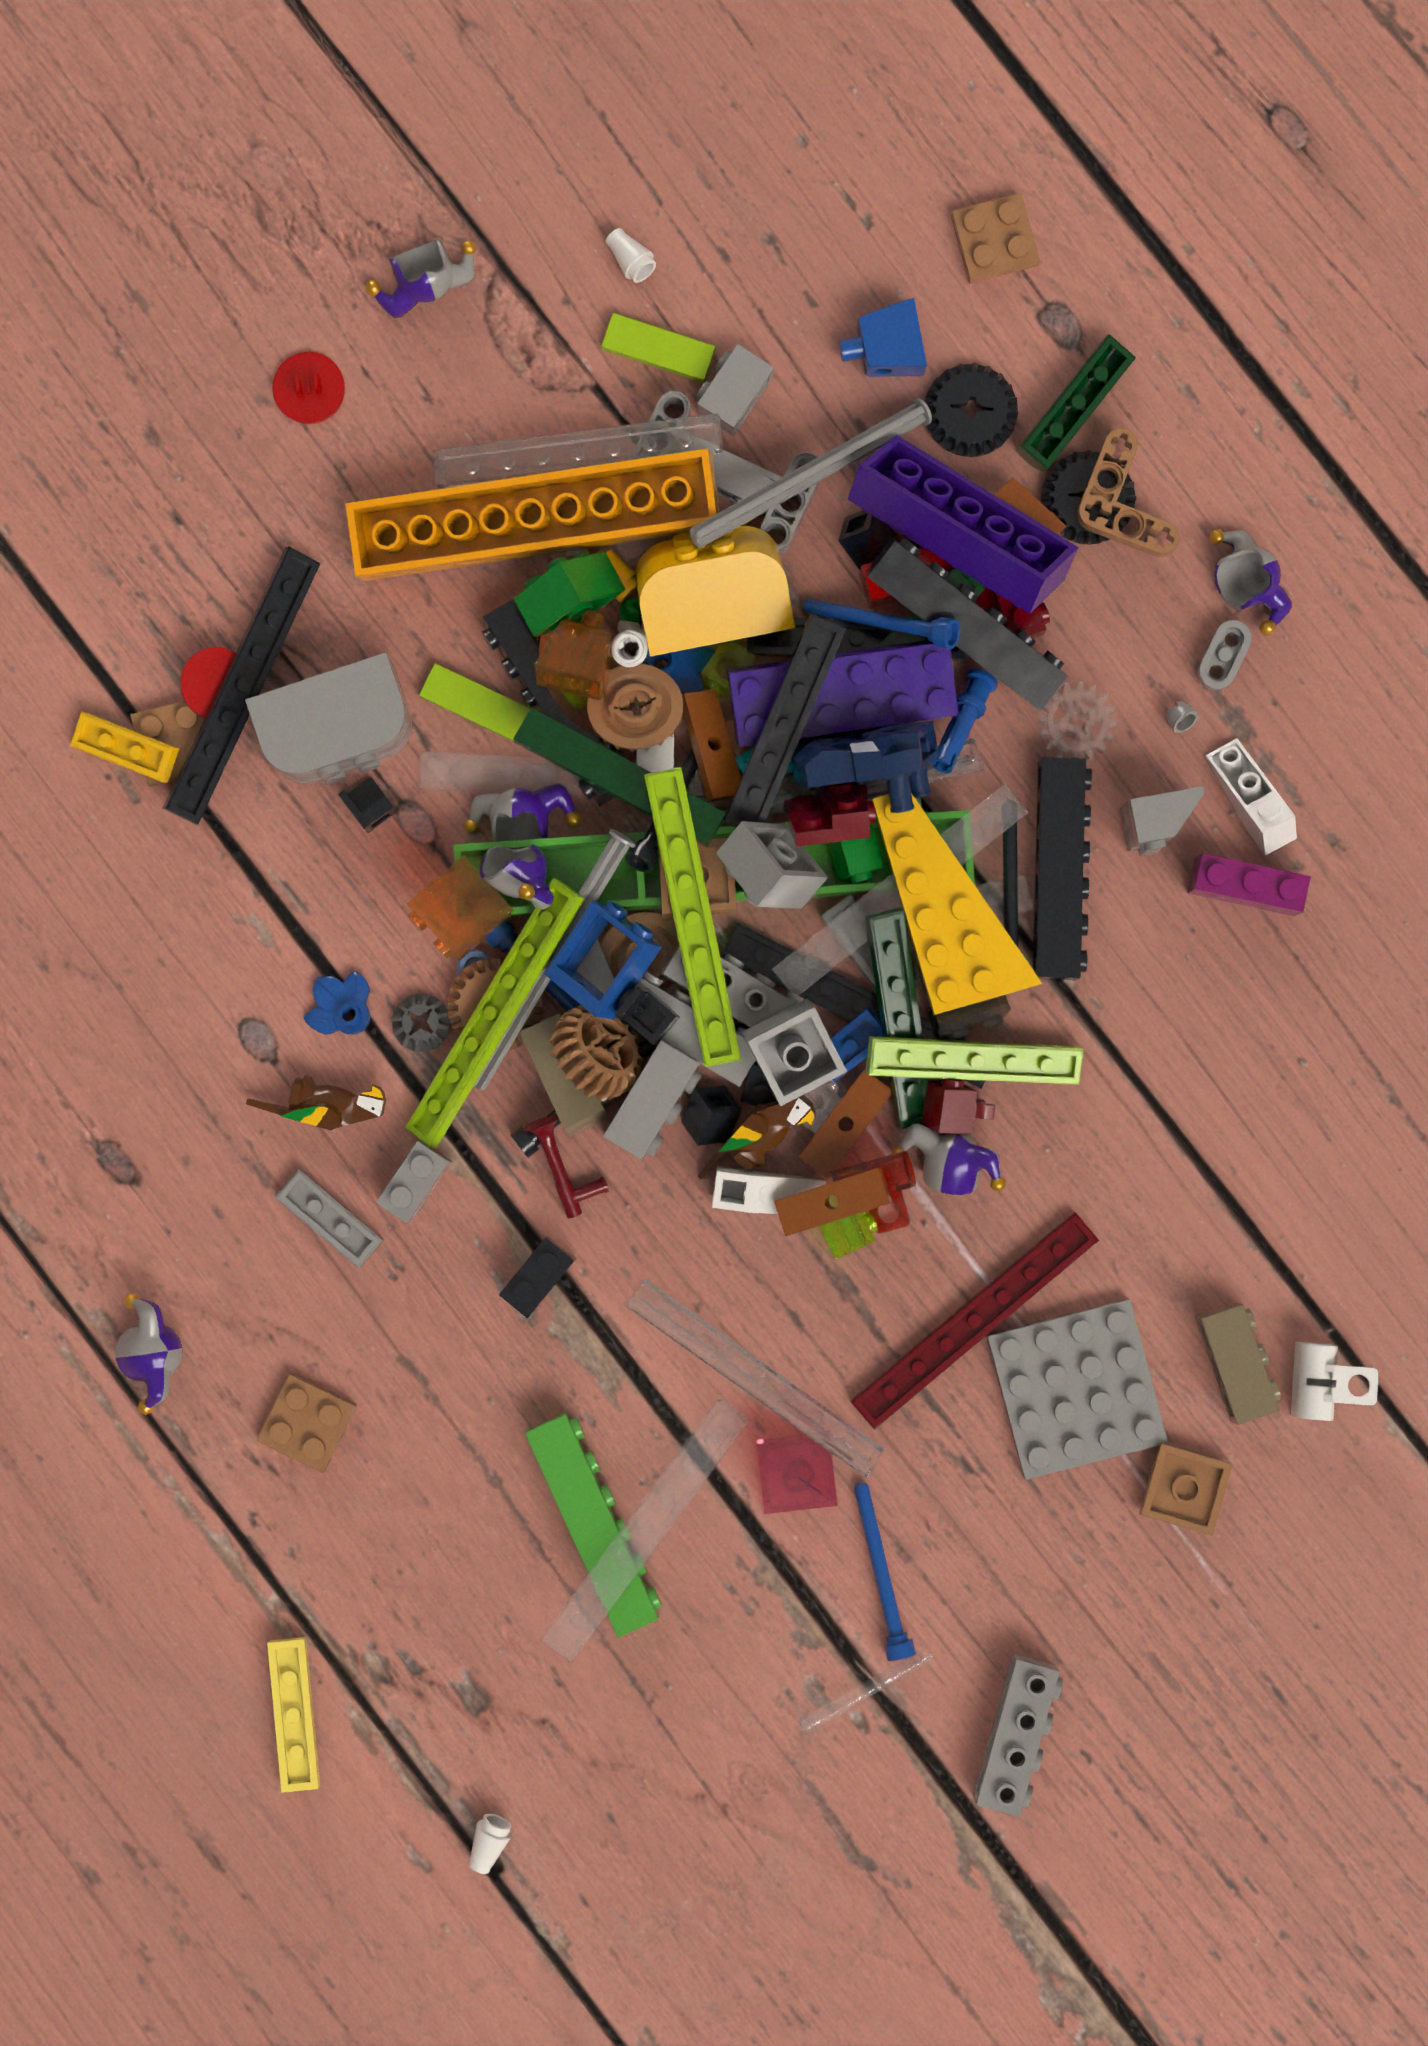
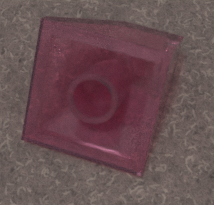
M829 1431L756 1440L764 1514L838 1506Z

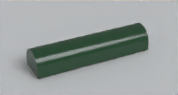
M1110 334L1106 335L1018 446L1017 451L1019 455L1034 468L1040 471H1047L1136 357Z

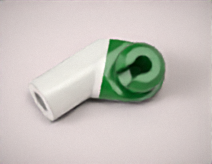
M631 597L621 604L617 629L619 633L626 630L637 631L647 642L646 634L640 629L642 615L639 599ZM636 643L631 644L636 651L639 649Z

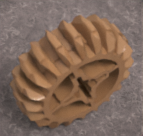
M582 1005L565 1012L560 1017L561 1019L555 1023V1027L551 1030L552 1037L549 1040V1043L553 1046L550 1054L558 1059L556 1068L564 1071L566 1074L564 1080L570 1079L574 1083L575 1090L582 1088L586 1097L595 1095L599 1101L604 1098L612 1100L628 1092L642 1073L641 1066L645 1063L640 1056L643 1049L635 1043L638 1036L632 1035L629 1032V1024L624 1025L617 1017L614 1020L595 1017Z

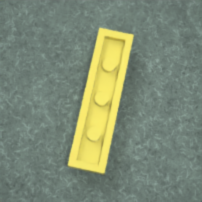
M306 1637L270 1640L267 1643L281 1793L319 1789L320 1776Z

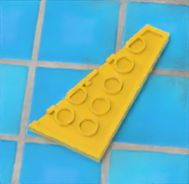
M889 794L873 798L871 801L874 803L875 815L901 905L905 912V919L933 1015L1042 984L915 797L912 795L913 810L899 813L890 812Z

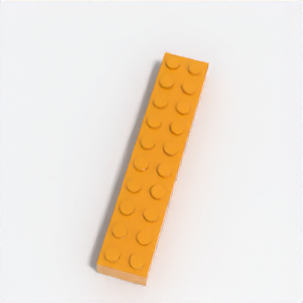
M708 448L345 503L355 577L364 581L673 536L689 532L692 527L720 512L713 455Z

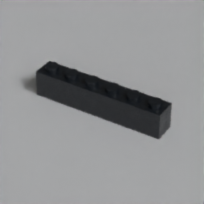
M892 537L866 570L865 574L867 577L926 622L938 620L940 617L957 620L960 624V636L956 646L1041 711L1068 676L1061 670L1065 663L1048 650L1044 655L1039 653L1032 647L1036 641L1019 628L1014 633L1007 628L1004 623L1008 619L991 605L987 611L975 602L979 596L966 585L961 583L956 588L946 579L950 573L934 560L928 566L919 559L918 555L922 551L906 538H903L899 543Z
M1042 757L1038 762L1033 970L1040 980L1076 981L1081 978V972H1086L1087 950H1081L1082 936H1087L1088 914H1082L1083 899H1088L1089 878L1083 877V863H1089L1090 841H1084V827H1089L1091 822V805H1085V790H1091L1092 769L1086 768V758Z

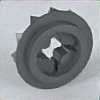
M414 994L405 998L402 1002L398 1003L392 1016V1028L395 1037L402 1046L412 1051L427 1052L437 1048L445 1041L450 1031L451 1022L446 1006L439 999L428 994ZM431 1009L432 1012L429 1014L427 1023L434 1032L431 1034L429 1031L419 1029L410 1035L415 1023L409 1013L423 1016Z

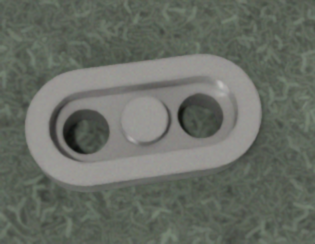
M1229 620L1222 623L1215 631L1197 669L1198 680L1204 688L1211 691H1220L1228 687L1234 680L1252 639L1251 632L1244 623L1237 620ZM1225 636H1234L1237 641L1236 646H1228L1225 643ZM1210 668H1218L1221 672V677L1219 679L1212 678L1209 674Z

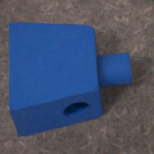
M914 298L858 318L857 323L858 337L839 340L842 362L863 359L866 376L895 377L923 376L925 374L927 363Z

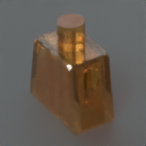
M586 611L581 623L563 620L559 623L536 660L537 685L604 702L612 660V633L602 629L605 619L601 614L595 611Z

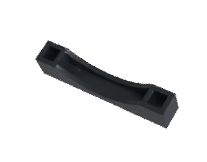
M514 599L483 616L485 630L482 631V635L492 651L498 648L504 657L501 664L511 680L515 678L519 680L524 688L520 691V694L528 708L536 707L539 712L625 758L620 748L617 750L613 744L609 742L604 743L603 739L579 727L565 715L553 700L540 669L539 649L541 635L533 636ZM582 779L577 781L585 797L588 800L594 797L599 807L615 798Z

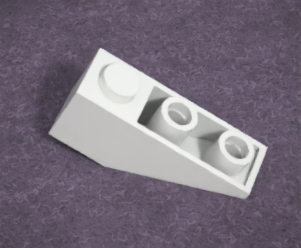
M1238 738L1206 755L1209 765L1244 827L1265 856L1297 839L1294 813Z
M717 1166L712 1208L748 1213L778 1214L774 1201L825 1185L826 1180L755 1170L747 1172L745 1169Z

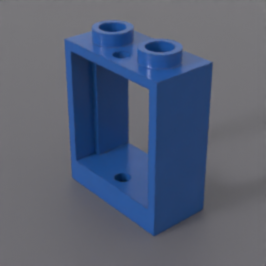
M596 901L590 903L544 974L595 1017L614 1020L616 1017L615 1013L620 1008L618 1006L620 998L629 989L636 987L662 946L652 939L654 933L639 922L634 924L625 918L627 911L612 901H608L607 904ZM608 922H610L636 943L637 946L604 994L577 972V969Z

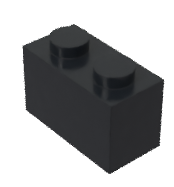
M547 1236L504 1287L499 1296L523 1316L529 1318L576 1259Z

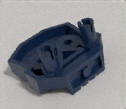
M933 721L905 725L901 723L875 727L873 731L853 730L819 736L792 757L795 783L811 788L853 781L863 782L883 779L887 780L891 806L890 812L899 813L913 810L912 795L915 798L931 794L927 766L939 757Z

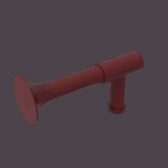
M551 1115L527 1124L523 1131L532 1132L540 1141L554 1177L555 1187L566 1217L570 1219L582 1214L580 1201L603 1192L607 1193L609 1188L604 1176L586 1185L573 1188L554 1137V1125L559 1118L557 1115Z

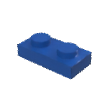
M869 1007L830 1037L847 1072L867 1057L869 1036L883 1037L881 1021ZM844 1074L834 1078L833 1081L836 1082Z

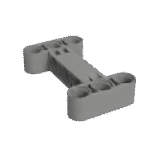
M669 391L659 399L631 460L708 448L713 455L717 493L719 496L734 503L782 478L771 471L686 433L685 431L690 421V403L688 398L678 391ZM671 405H677L684 410V413L680 417L673 419L666 416L664 411ZM661 437L667 440L669 445L662 451H655L649 446L651 440ZM808 451L800 452L791 460L785 475L818 458V456ZM820 482L791 497L800 503L798 510L789 512L784 510L781 504L761 514L765 516L760 527L761 530L766 533L771 530H779L785 536V540L782 543L776 544L780 556L785 554L790 548Z

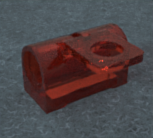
M907 1151L830 1172L832 1180L835 1182L881 1167L892 1203L898 1207L899 1215L896 1221L887 1223L880 1218L879 1207L869 1210L876 1233L892 1231L910 1224L902 1190L915 1187L916 1178Z

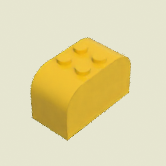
M740 526L702 548L693 545L689 532L675 535L672 540L663 541L650 547L641 556L637 564L636 584L650 657L795 628L787 578L779 549L772 537L761 529L752 526Z

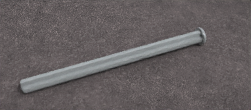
M920 398L913 399L909 407L692 527L689 530L691 542L698 548H702L882 447L895 435L900 437L919 425H929L932 416L928 405Z
M610 829L609 834L612 837L578 894L585 898L473 1087L485 1090L551 980L544 973L590 903L598 901L628 848L635 847V842L629 837L614 829Z

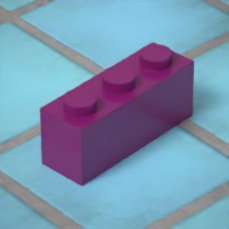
M1202 853L1194 860L1188 894L1296 916L1304 912L1311 876Z

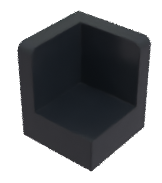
M860 511L845 517L838 541L858 569L861 570L862 565L871 563L876 559L892 537L897 541V536L889 525L870 513Z
M372 778L366 779L349 793L343 790L338 794L367 833H370L397 813L396 809Z
M725 1085L695 1088L681 1122L697 1146L724 1143L732 1134L742 1109Z

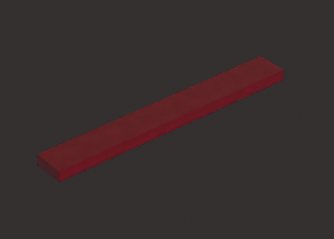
M1073 1212L859 1392L850 1402L875 1430L1099 1241L1078 1214Z

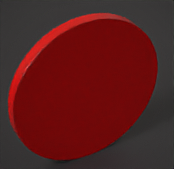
M301 352L287 358L279 366L273 379L272 390L275 402L285 416L298 423L316 424L327 420L340 408L345 395V382L340 369L330 358L316 352Z
M222 647L205 648L193 654L185 663L180 676L181 694L187 706L200 717H206L235 652Z

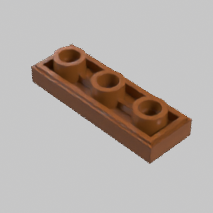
M716 689L685 693L682 695L683 715L707 801L713 802L733 798L741 777Z
M865 1069L798 1156L800 1160L826 1179L830 1177L891 1095V1089L874 1076L866 1074ZM844 1117L849 1118L852 1122V1128L847 1132L842 1131L838 1125L840 1119Z
M878 1167L774 1202L785 1236H789L890 1204L892 1200L882 1169ZM831 1195H835L839 1200L837 1208L832 1207L829 1203Z

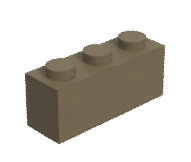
M558 1013L519 1033L563 1129L571 1137L609 1119L605 1107L609 1106L610 1102L608 1098L599 1101L595 1095L586 1097L582 1088L575 1090L574 1083L570 1079L564 1080L566 1075L564 1071L556 1068L558 1059L550 1054L553 1046L549 1043V1040L552 1037L551 1030L555 1027V1023L561 1019V1015Z
M1235 1303L1195 1317L1231 1422L1239 1425L1280 1411L1277 1401L1281 1400L1280 1390L1274 1379L1269 1380L1265 1366L1269 1365V1359L1262 1344L1257 1345L1253 1331L1257 1329V1325L1251 1310H1245L1243 1304Z

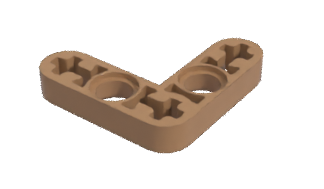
M1116 428L1108 434L1103 442L1079 504L1077 520L1088 531L1152 556L1166 557L1173 553L1179 544L1180 535L1176 526L1168 521L1117 502L1135 456L1138 442L1135 434L1129 429ZM1119 438H1123L1126 440L1125 447L1129 448V450L1122 451L1117 463L1111 462L1110 460L1116 449V446L1111 444V442L1116 443ZM1104 470L1113 472L1117 477V485L1110 489L1101 487L1097 480L1098 473ZM1093 505H1097L1100 507L1099 513L1106 517L1111 515L1112 510L1117 512L1111 522V528L1105 527L1108 519L1103 517H1097L1095 521L1089 520L1090 513L1085 511V508L1091 509ZM1123 517L1135 519L1138 524L1137 533L1130 536L1121 533L1118 527L1119 520ZM1146 524H1149L1151 528L1148 530V533L1158 536L1161 531H1165L1168 533L1166 539L1171 541V544L1166 543L1163 548L1157 546L1158 540L1152 536L1147 535L1144 542L1140 541L1139 538L1145 531Z

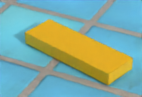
M82 711L70 746L164 783L169 781L179 748Z

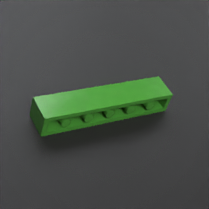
M565 1412L528 1429L525 1435L617 1638L658 1620L659 1612L657 1609L662 1607L661 1600L654 1586L650 1588L646 1586L642 1577L643 1574L647 1573L646 1567L638 1552L635 1554L631 1553L626 1542L632 1539L623 1518L616 1520L611 1509L612 1506L616 1505L615 1499L607 1484L601 1487L596 1473L601 1471L593 1451L591 1450L586 1453L580 1439L585 1437V1433L578 1418L574 1417L571 1419L568 1412Z

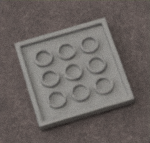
M1130 1299L987 1335L1025 1480L1160 1445V1443H1168Z

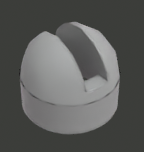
M1176 701V706L1172 709L1171 707L1167 708L1166 720L1175 733H1183L1197 722L1198 713L1187 702Z

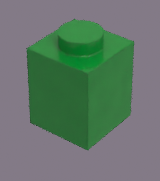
M870 824V838L828 843L838 880L851 878L852 884L863 882L873 878V871L884 867L872 824Z

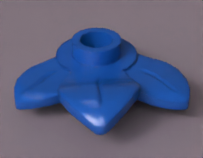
M701 646L650 657L648 650L643 664L656 667L655 663L657 661L664 660L668 665L660 670L667 673L675 681L682 694L699 692L704 687L698 674L709 667L715 657V652L709 647Z
M357 971L350 973L344 982L331 976L317 977L313 984V996L318 1006L310 1010L304 1016V1020L312 1029L325 1035L339 1030L348 1035L362 1032L370 1021V1011L366 1005L370 993L368 982ZM355 1010L354 1019L346 1021L348 1012Z

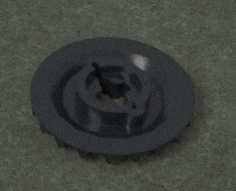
M974 362L965 365L960 363L956 367L946 369L934 380L925 398V403L928 405L932 416L931 423L927 425L929 433L942 448L955 455L978 457L997 450L1009 439L1016 425L1018 406L1012 384L1006 381L1002 373H997L990 366H982ZM969 400L975 401V406L982 410V412H976L974 418L967 417V411L961 410V406H967Z
M1091 450L1084 452L1075 451L1071 455L1061 458L1046 476L1041 492V503L1066 525V528L1060 535L1069 541L1087 545L1099 544L1110 540L1086 530L1077 520V510L1082 498L1073 496L1084 494L1099 455L1098 452ZM1111 458L1110 461L1117 463L1118 459ZM1104 470L1098 473L1097 480L1101 487L1110 489L1117 485V477L1113 472ZM1128 473L1117 502L1134 508L1136 501L1134 482ZM1093 505L1091 509L1085 508V511L1090 513L1089 520L1095 521L1097 517H1103L1108 519L1105 527L1111 528V522L1117 512L1112 510L1111 515L1106 517L1099 513L1100 507L1097 505ZM1123 517L1119 520L1118 527L1120 531L1126 527L1131 517Z

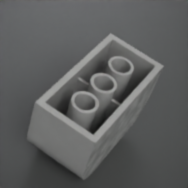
M386 652L245 699L266 759L282 775L297 783L311 784L324 780L325 784H332L345 779L346 772L358 768L360 773L374 770L381 766L379 761L399 753L407 744L411 735V714L394 664Z

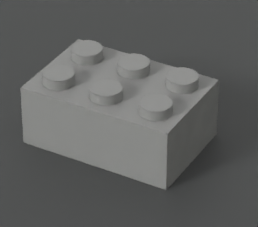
M660 1041L603 1137L641 1160H644L647 1154L654 1157L664 1140L663 1137L659 1136L660 1131L665 1123L671 1126L674 1124L683 1108L682 1105L678 1104V1101L684 1091L691 1094L702 1077V1074L697 1072L700 1066L699 1063L665 1042Z

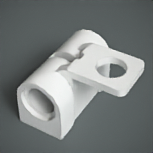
M1295 1342L1291 1415L1302 1419L1333 1421L1334 1403L1376 1404L1378 1392L1377 1369L1337 1365V1345ZM1355 1375H1363L1369 1382L1368 1391L1362 1396H1354L1348 1389L1349 1380Z

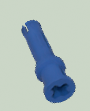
M970 669L966 675L967 683L963 692L956 696L958 715L952 717L938 746L939 757L930 763L939 772H952L976 719L985 714V703L989 694L994 692L998 686L997 679L985 670Z

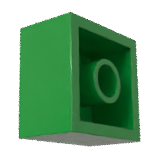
M584 551L570 560L563 556L550 562L546 566L548 571L544 575H538L523 584L525 590L513 599L533 636L537 637L582 624L626 589L605 551L591 555L588 551Z

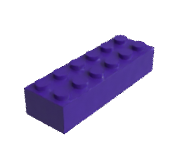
M895 435L859 465L847 499L859 506L864 512L875 516L893 530L902 533L918 543L923 549L934 553L950 563L955 569L966 573L984 587L993 590L1012 602L1014 606L1025 610L1029 614L1065 580L1079 548L898 435Z
M924 640L836 653L800 738L958 715L951 649L936 647L933 642ZM790 660L726 669L735 738L739 747L756 744Z

